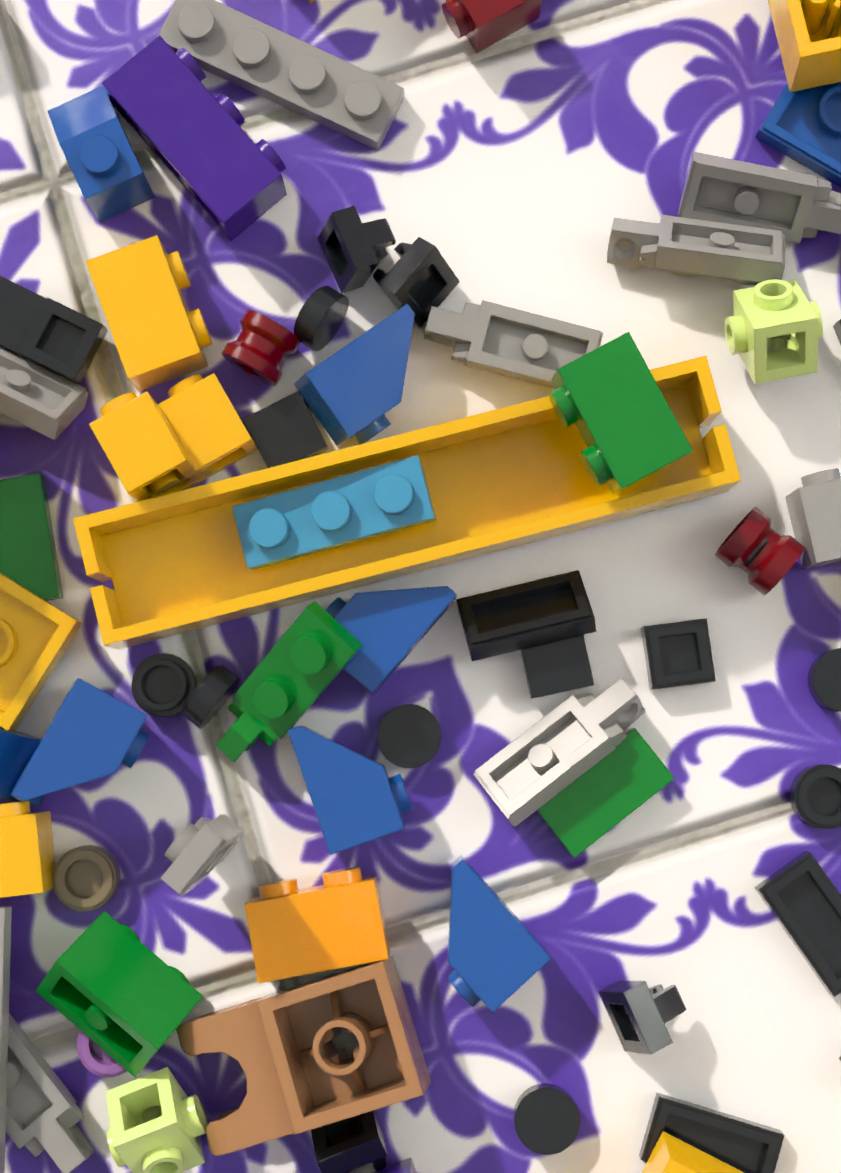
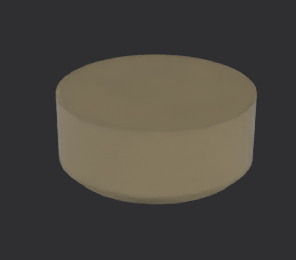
M84 845L69 850L58 860L53 871L52 883L55 894L65 906L76 911H91L105 905L114 897L120 885L121 875L119 865L110 852L99 846Z

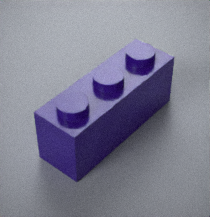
M159 35L104 80L102 85L113 107L226 237L232 241L287 195L281 174L286 169L285 164L268 142L261 139L255 144L242 130L241 127L246 124V121L238 108L224 93L214 98L201 83L206 78V75L192 55L183 47L175 53Z

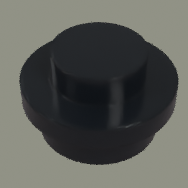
M167 653L152 655L142 661L133 674L131 686L133 697L139 707L148 714L157 717L177 715L182 712L183 705L196 688L194 672L189 664L178 656Z

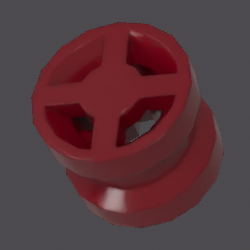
M246 310L240 320L242 327L240 335L236 341L227 343L221 354L227 361L248 375L266 384L276 386L282 376L280 365L287 355L295 354L301 342L292 332L272 319L255 311Z

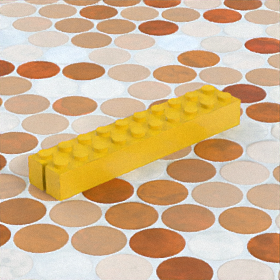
M707 356L650 370L693 451L615 494H612L607 483L599 487L595 484L580 455V451L587 448L575 424L568 428L563 425L549 396L73 518L86 575L100 582L112 580L115 589H110L104 585L90 588L103 645L122 649L728 492L741 481L726 424L712 427L703 438L699 429L709 426L722 412ZM418 455L421 458L437 518L436 521L255 570L247 568L232 506Z

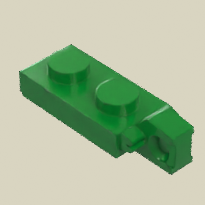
M316 601L312 602L304 609L233 695L235 699L227 709L238 719L230 726L216 746L233 762H236L245 751H248L258 738L271 747L278 738L282 739L288 733V730L295 726L361 649L363 644Z

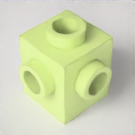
M796 279L788 281L766 280L758 283L755 287L733 290L734 316L726 317L725 319L726 341L732 355L739 354L754 384L817 373L818 339H821L823 332L821 312L815 301H808Z
M168 1067L106 1091L110 1128L107 1129V1141L111 1155L118 1167L127 1165L132 1173H182L205 1163L200 1137L206 1133L205 1127L208 1125L205 1111L196 1094L187 1097Z

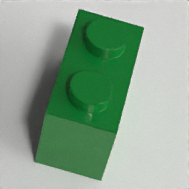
M629 331L557 369L551 380L556 389L548 393L550 401L563 425L568 428L575 424L587 445V448L580 451V455L589 475L598 487L607 483L612 494H615L693 451Z
M105 911L55 961L36 990L38 994L134 1077L140 1073L203 997L202 994L190 985L188 979L181 971L168 966L141 943L140 938L131 928L118 923Z

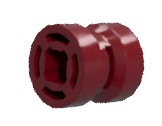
M754 507L733 529L714 555L728 567H740L748 574V583L765 596L792 568L804 552L805 547L791 535H779L771 528V519L757 507ZM765 538L766 541L764 542V544L757 550V552L749 560L748 557L750 556V554L757 548V546Z

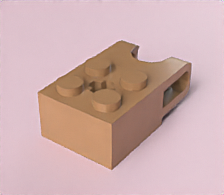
M393 956L386 960L361 965L193 1018L176 1029L181 1049L185 1054L196 1056L202 1053L224 1052L238 1060L246 1074L247 1094L242 1104L233 1110L222 1113L216 1120L210 1122L205 1127V1135L210 1153L216 1156L235 1152L293 1133L296 1135L422 1096L431 1084ZM341 1027L348 1029V1033L353 1032L358 1040L359 1046L353 1050L354 1057H347L346 1048L337 1052L332 1043V1039L341 1033Z

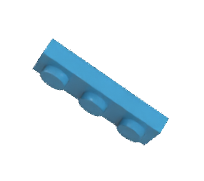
M418 455L232 506L246 565L251 570L437 520L422 461Z

